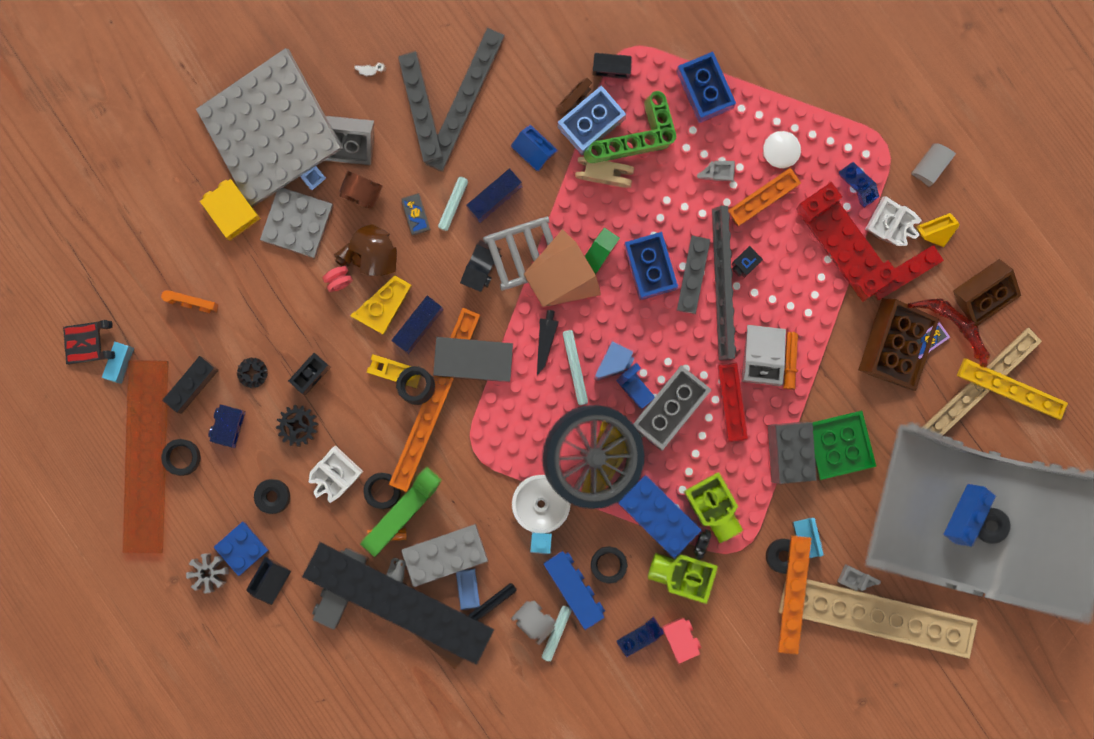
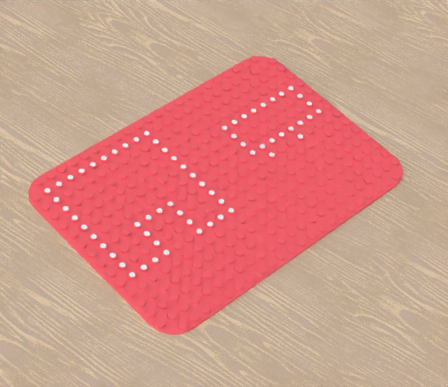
M634 46L626 48L617 54L632 57L630 79L602 77L599 87L602 85L626 113V119L602 140L650 131L644 102L655 91L662 92L667 99L676 132V140L666 149L608 160L609 162L634 167L632 175H620V177L632 180L631 187L629 188L576 178L575 173L585 172L586 166L578 163V158L584 157V155L582 156L575 148L549 216L550 223L548 225L553 239L563 229L578 244L584 256L604 227L620 238L596 274L601 295L542 307L529 283L523 285L502 343H513L510 382L487 380L472 420L470 441L473 452L481 463L496 472L520 481L535 475H545L542 464L544 442L552 426L564 414L578 407L599 405L620 412L634 424L649 405L647 404L643 409H640L616 380L623 373L599 381L594 380L612 341L633 351L631 356L634 357V360L630 367L635 363L641 367L637 375L655 397L682 365L712 390L662 451L640 434L644 446V465L639 480L646 475L701 529L689 544L695 546L700 533L707 529L711 531L707 551L730 554L741 551L751 544L761 529L777 484L771 481L768 425L800 421L849 282L796 209L802 201L832 182L843 197L840 200V204L866 238L868 231L865 228L877 208L889 175L891 157L887 143L878 132L870 127L724 73L723 75L736 102L734 109L698 123L676 73L679 65L689 61L656 48ZM652 99L653 103L658 105L657 101ZM657 117L658 121L663 123L662 119ZM777 131H786L792 133L801 145V154L798 161L789 167L798 177L801 184L739 227L730 216L731 264L749 246L763 260L745 278L742 275L739 277L732 270L734 344L736 346L735 359L719 360L712 209L723 205L728 206L729 210L789 169L774 167L763 156V146L766 139ZM662 135L663 139L668 142L667 137ZM645 139V142L648 145H651L650 141L648 139ZM627 142L628 147L633 149V145ZM609 146L612 152H616L613 146ZM591 149L592 153H593L595 156H598L597 151L594 150V149ZM712 161H735L734 181L698 179L697 174L708 167ZM662 232L678 288L675 291L640 300L624 249V243ZM544 234L537 248L539 255L548 246ZM691 236L710 239L696 314L676 311ZM547 310L555 311L553 320L559 321L546 366L537 375L540 319H546ZM747 325L786 329V334L787 332L798 333L796 363L798 372L796 373L795 390L783 389L784 377L783 385L781 386L741 382ZM564 331H573L588 398V404L578 405L563 338ZM737 363L748 439L728 442L717 366ZM591 421L579 425V428L591 447ZM596 421V440L602 421ZM573 429L565 440L581 449H586L576 429ZM565 442L563 443L560 456H581L580 450ZM624 457L618 470L623 472L627 457ZM583 459L560 460L562 474L582 462ZM584 467L565 478L573 488ZM616 471L610 483L614 484L621 473ZM717 472L720 473L738 505L734 514L743 528L742 532L722 543H719L710 526L701 525L683 492ZM618 502L611 506L597 509L639 525Z

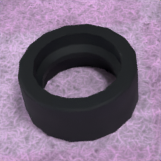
M411 366L400 373L396 388L398 394L406 402L420 405L432 397L435 391V382L428 371L419 366ZM415 375L423 376L426 380L424 391L420 395L410 396L405 389L407 381Z
M176 439L165 446L161 458L162 464L168 472L184 476L191 474L197 469L201 456L198 447L194 443L184 439ZM178 446L187 447L192 453L190 465L183 469L174 467L170 462V454Z
M376 473L366 481L363 490L364 497L372 507L387 509L394 506L400 499L401 490L393 487L394 493L392 498L387 502H378L371 494L373 484L382 479L390 482L391 474Z
M610 546L602 547L592 556V573L601 582L608 584L616 583L626 574L628 567L627 559L619 549ZM611 553L618 557L621 566L617 574L614 576H604L600 573L597 564L602 555Z

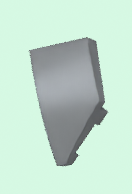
M712 161L708 167L697 174V178L734 181L735 161Z
M846 564L837 581L855 591H863L870 586L881 583L880 580Z

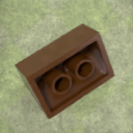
M1000 259L953 290L957 304L974 327H977L1022 296L1014 270Z

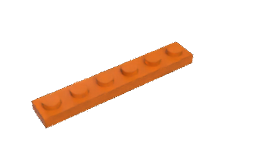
M791 535L778 643V652L798 654L811 537Z

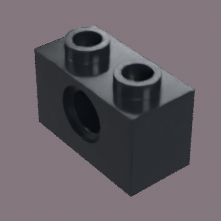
M313 353L288 382L306 396L331 366L316 353Z

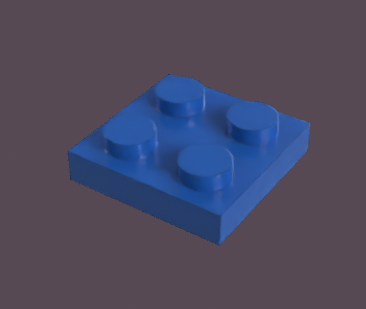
M244 521L214 546L215 550L238 576L243 574L269 551Z

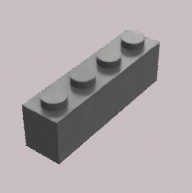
M349 548L340 551L366 564L369 558ZM323 588L320 595L323 597L320 604H316L312 612L315 615L313 620L329 628L336 629L349 601Z

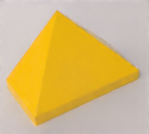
M949 213L916 226V230L924 240L944 247L958 229L959 222Z

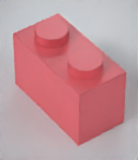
M681 617L662 626L679 664L700 655L699 649H701V645L697 637L694 639L692 637L691 631H693L689 619L685 621Z

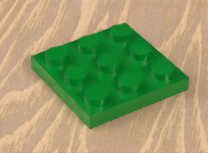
M862 410L812 422L815 465L819 480L877 467Z

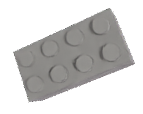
M681 365L634 422V425L642 436L662 451L712 389Z
M476 524L401 550L413 587L488 561Z

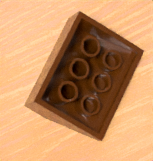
M882 298L858 370L875 378L916 391L939 319L897 299ZM932 327L923 356L919 359L923 342L918 344L916 340L923 337L927 330Z

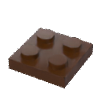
M588 78L580 81L555 109L560 114L573 110L578 105V98H584L590 92L591 88L589 86L593 82Z

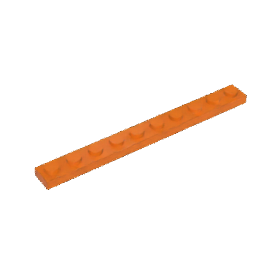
M462 308L450 338L470 340L480 314ZM433 377L435 391L432 397L423 403L390 480V486L404 492L408 491L454 380L453 377Z

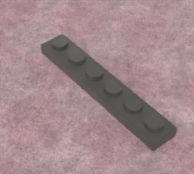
M415 51L398 56L423 161L426 164L443 159L418 53Z

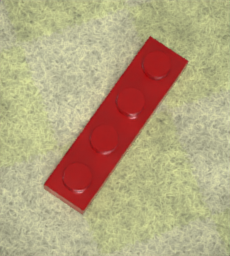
M932 245L896 267L895 269L900 276L874 294L876 299L879 301L943 262L944 260L936 247Z
M737 363L718 365L728 442L747 440Z

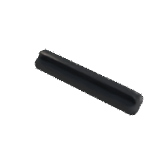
M509 583L468 616L479 621L517 591L516 587Z

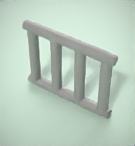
M548 216L483 237V241L489 246L502 283L500 284L501 291L528 283L523 275L525 269L513 235L521 232L524 233L532 259L535 261L540 255L530 229L541 226L547 245H549L553 241V236L548 225L550 223ZM506 238L519 278L510 281L495 241Z

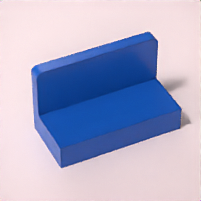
M532 125L523 129L511 144V147L536 171H539L545 162L558 151Z

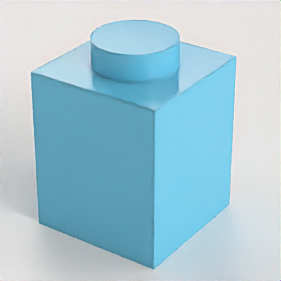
M532 532L531 552L550 554L552 534Z

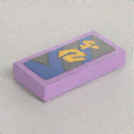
M938 322L929 352L950 338L940 322ZM932 327L927 330L923 337L916 340L918 344L922 343L919 359L923 356Z

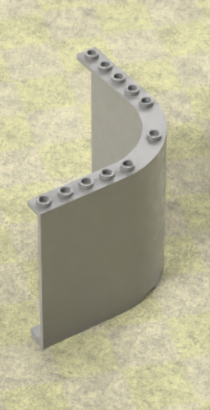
M917 424L899 425L866 565L981 597L985 593L986 598L1091 624L1094 611V471L1085 470V473H1082L1080 469L1068 467L1065 470L1062 469V466L1050 464V467L1044 466L1045 463L1033 461L1031 464L1000 457L1001 453L989 451L988 454L965 447L963 442L942 436V434L937 432H931L930 429L920 427ZM967 484L985 486L996 495L991 508L1002 510L1008 516L1011 524L1010 532L1003 541L990 544L982 541L977 536L973 546L968 547L955 544L943 535ZM990 520L987 522L986 527L989 531H996L998 523Z

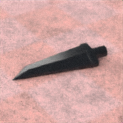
M547 310L546 319H540L537 375L546 366L559 321L553 320L555 311Z

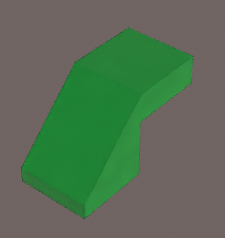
M605 227L585 255L595 275L620 239Z

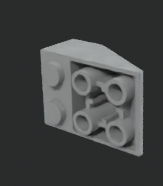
M747 325L741 382L772 386L783 385L786 329Z

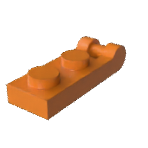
M169 290L161 294L163 301L169 304L180 302L182 307L192 309V306L199 307V311L208 314L211 311L217 312L218 309L217 303Z

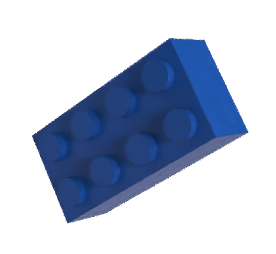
M646 475L618 502L673 558L701 531Z

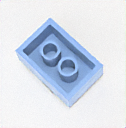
M601 85L558 121V129L583 156L584 151L591 143L602 140L626 119V113Z

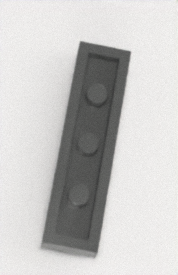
M691 236L676 311L696 314L710 239Z

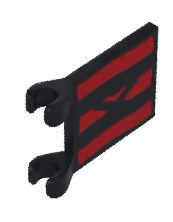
M101 320L64 326L66 364L115 359V351H101L100 330L113 328L112 321Z

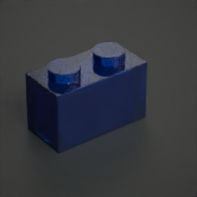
M220 404L219 408H216L214 412V419L216 420L214 427L211 426L208 437H210L209 442L235 448L246 411Z

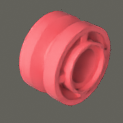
M346 266L334 268L322 277L324 283H329L327 286L329 292L339 291L353 281L350 275H346L348 272Z

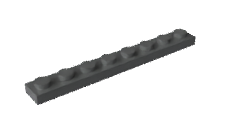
M490 28L486 29L438 134L443 159L426 163V165L443 172L505 35Z
M723 205L712 209L718 355L719 360L735 359L736 353L731 279L733 272L731 269L732 252L730 250L731 233L729 231L730 214L728 206Z

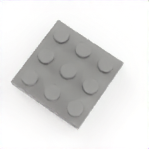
M281 188L276 192L260 240L315 258L333 204Z

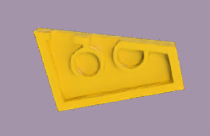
M394 276L350 316L384 335L412 285Z

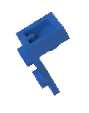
M635 363L616 381L636 405L643 409L655 396L639 379L637 372L641 367Z

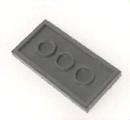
M436 337L433 376L510 382L513 343Z

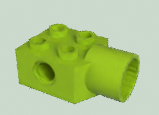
M719 472L683 491L701 525L710 526L719 543L743 531L734 514L738 505Z
M655 553L647 579L666 584L667 591L707 604L718 566L681 554L671 558Z

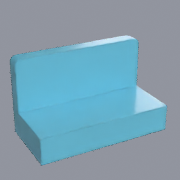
M114 341L111 351H115V359H108L102 378L122 384L134 348Z
M815 518L792 522L796 536L811 537L809 558L824 556Z

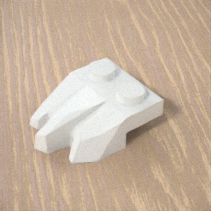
M884 196L865 230L896 246H907L906 237L916 239L920 236L913 225L914 223L919 224L922 220L906 206H900Z
M335 445L310 471L309 483L318 484L313 492L316 498L327 493V500L331 503L339 498L364 471Z

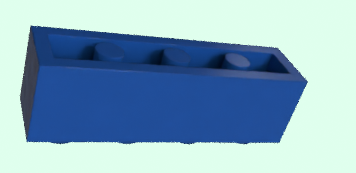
M561 551L543 564L586 630L605 618L603 613L606 611L600 602L595 603L592 598L595 594L589 585L585 587L582 582L585 578L579 569L575 571L572 563H574V560L569 552L565 554Z

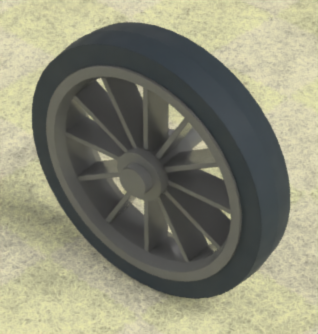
M582 406L564 414L550 429L543 446V469L550 486L568 503L589 509L604 508L621 501L637 484L644 465V446L635 425L620 412L606 406ZM591 421V447L579 428V425ZM596 421L607 422L608 425L596 445ZM614 426L622 436L603 447ZM573 429H576L586 449H581L565 440ZM622 441L625 442L627 454L605 455V452ZM565 442L580 450L581 456H560L563 443ZM627 457L623 472L605 462L606 458ZM583 459L582 462L562 474L560 460ZM604 464L621 473L614 484L610 483L601 467ZM584 467L573 488L565 478ZM596 468H598L608 488L596 492ZM591 469V493L581 492L579 489Z

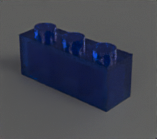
M509 168L466 205L467 210L481 223L521 189L522 182Z
M427 295L391 341L409 354L442 313L443 307Z

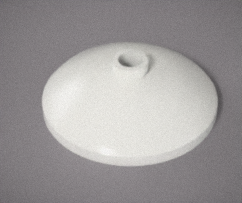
M535 475L525 479L515 490L512 499V510L518 523L525 529L534 533H548L564 523L569 514L570 503L562 499L553 490L545 475ZM543 500L545 506L539 508L537 505L538 501Z

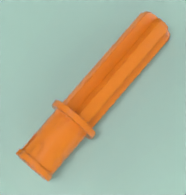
M787 332L783 389L787 390L796 389V373L798 372L796 369L798 333Z

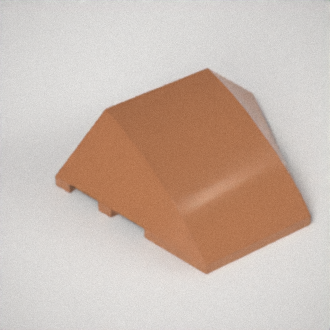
M563 229L523 274L542 307L601 295L596 275L578 244Z

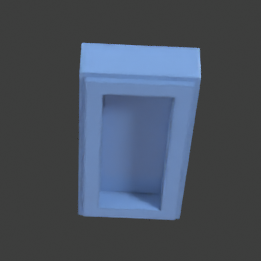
M475 568L456 572L461 610L480 607Z

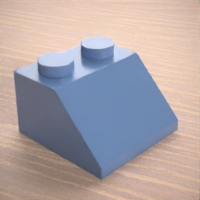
M612 341L594 380L599 381L623 373L625 368L629 369L634 360V357L631 356L633 351Z

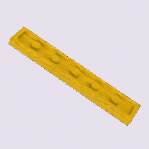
M965 358L957 373L959 378L1060 421L1068 405L1067 402Z

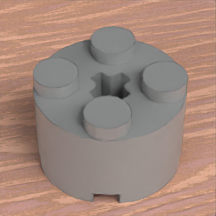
M526 601L511 619L512 621L517 619L516 625L531 639L537 638L538 640L535 643L540 645L555 629L554 624L556 621L548 614L543 615L540 612L542 608L535 601Z

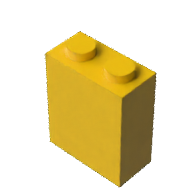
M231 179L222 181L218 185L219 188L213 192H207L203 195V199L200 200L203 207L229 241L260 219Z

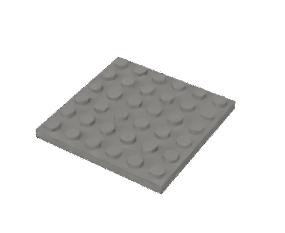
M287 48L196 109L237 186L252 207L343 149L290 50Z

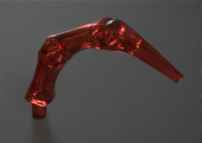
M938 298L907 304L908 308L929 309L936 314L939 313L942 317L950 319L958 326L959 331L964 334V338L970 342L974 351V358L979 360L980 366H988L987 360L990 358V353L983 344L978 326L974 325V321H971L954 309L949 301Z

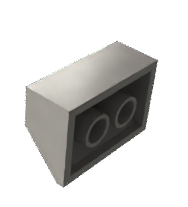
M326 116L343 149L325 161L371 165L374 121Z

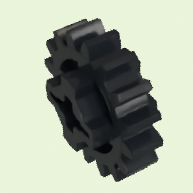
M294 405L293 410L287 407V413H280L283 417L282 419H277L280 425L276 426V429L281 430L278 436H284L283 442L286 443L289 440L290 446H293L296 442L297 447H301V442L305 445L308 444V438L314 440L312 433H318L314 426H318L319 423L313 421L317 416L310 415L311 409L305 412V406H301L298 409V406ZM297 413L294 418L288 420L289 416ZM305 416L308 418L310 426L306 425L304 421ZM299 421V424L305 427V429L297 428L296 430V428L293 427V425H290V423L294 424L298 423ZM285 426H288V428H289V430H290V434H289V435L287 434V432H286V430H285ZM307 432L304 437L299 438L301 433Z

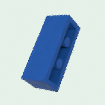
M967 484L943 535L955 544L972 547L996 495L985 486Z

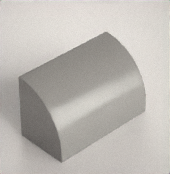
M935 143L911 174L930 187L956 153L941 144Z

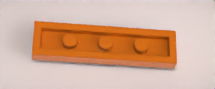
M789 168L730 208L728 212L739 227L795 189L801 182L793 170Z

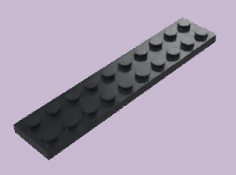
M319 542L302 578L476 665L495 630L322 542Z

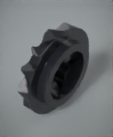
M250 357L238 365L236 374L242 385L248 388H256L265 382L268 371L263 361ZM251 365L253 370L260 371V373L254 374L253 378L250 375L244 374L250 371Z
M707 529L700 533L693 554H695V559L697 560L704 557L710 542L711 531Z

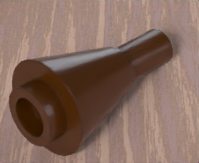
M349 243L334 254L335 261L340 266H350L354 256V251L348 249Z

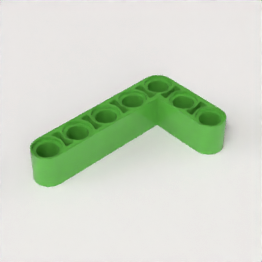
M655 91L644 102L650 131L595 141L584 151L585 160L589 163H598L668 148L676 140V132L665 95L660 91ZM652 99L656 100L658 105H655ZM657 117L661 118L663 123H660ZM662 135L667 137L668 142L663 139ZM645 139H648L651 145H648L645 142ZM627 142L633 145V149L628 147ZM609 146H613L616 152H612ZM591 149L596 150L597 153H598V156H595V155L592 153Z
M426 467L416 478L409 491L364 538L360 545L372 556L376 557L433 495L442 479Z

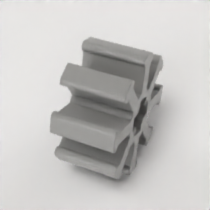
M211 553L201 554L203 564L198 559H192L189 565H193L198 572H187L186 578L191 579L198 576L199 579L191 587L194 590H200L203 583H205L204 593L214 592L213 582L217 585V588L223 587L226 584V581H222L217 577V574H229V568L217 570L216 567L224 559L221 556H216L211 563ZM210 569L211 572L209 574L211 576L205 577L204 574L206 573H204V570Z

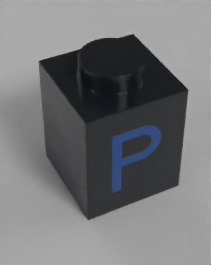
M749 246L732 262V270L739 277L742 275L745 278L763 259Z

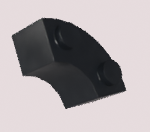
M480 240L477 243L460 284L482 292L484 287H489L492 279L490 275L495 266L489 246L484 241Z

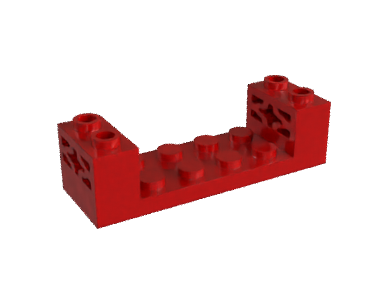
M830 182L802 201L796 210L859 298L864 302L900 275L889 260L885 263L882 262L840 204V200L843 197L834 184Z

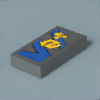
M420 194L401 198L412 236L429 231L430 227Z

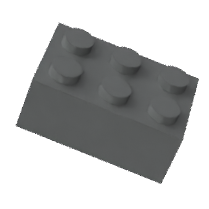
M793 422L768 425L772 483L785 484L816 481L813 423Z

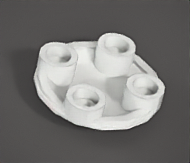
M777 131L771 134L763 146L764 158L777 168H789L798 161L801 154V145L798 139L792 133L786 131Z

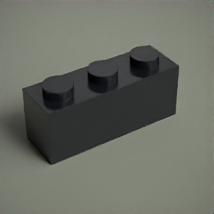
M199 356L162 401L176 413L182 414L219 369L204 357Z

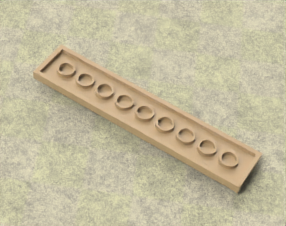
M807 579L803 619L970 658L978 620ZM785 584L779 606V613H782Z

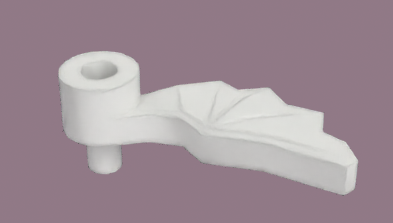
M378 63L374 67L370 65L355 66V69L359 70V74H364L366 77L369 75L373 76L377 71L383 72L386 68L382 63Z

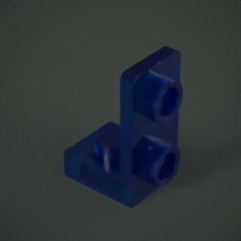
M854 162L839 171V176L857 192L859 203L864 208L879 198L876 183Z
M652 617L639 628L619 638L617 644L624 655L628 657L655 642L664 632L656 619Z

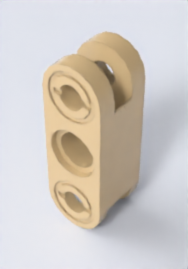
M584 157L578 158V163L586 166L585 172H576V178L625 188L631 187L632 180L620 177V175H632L634 167L609 161L589 163Z

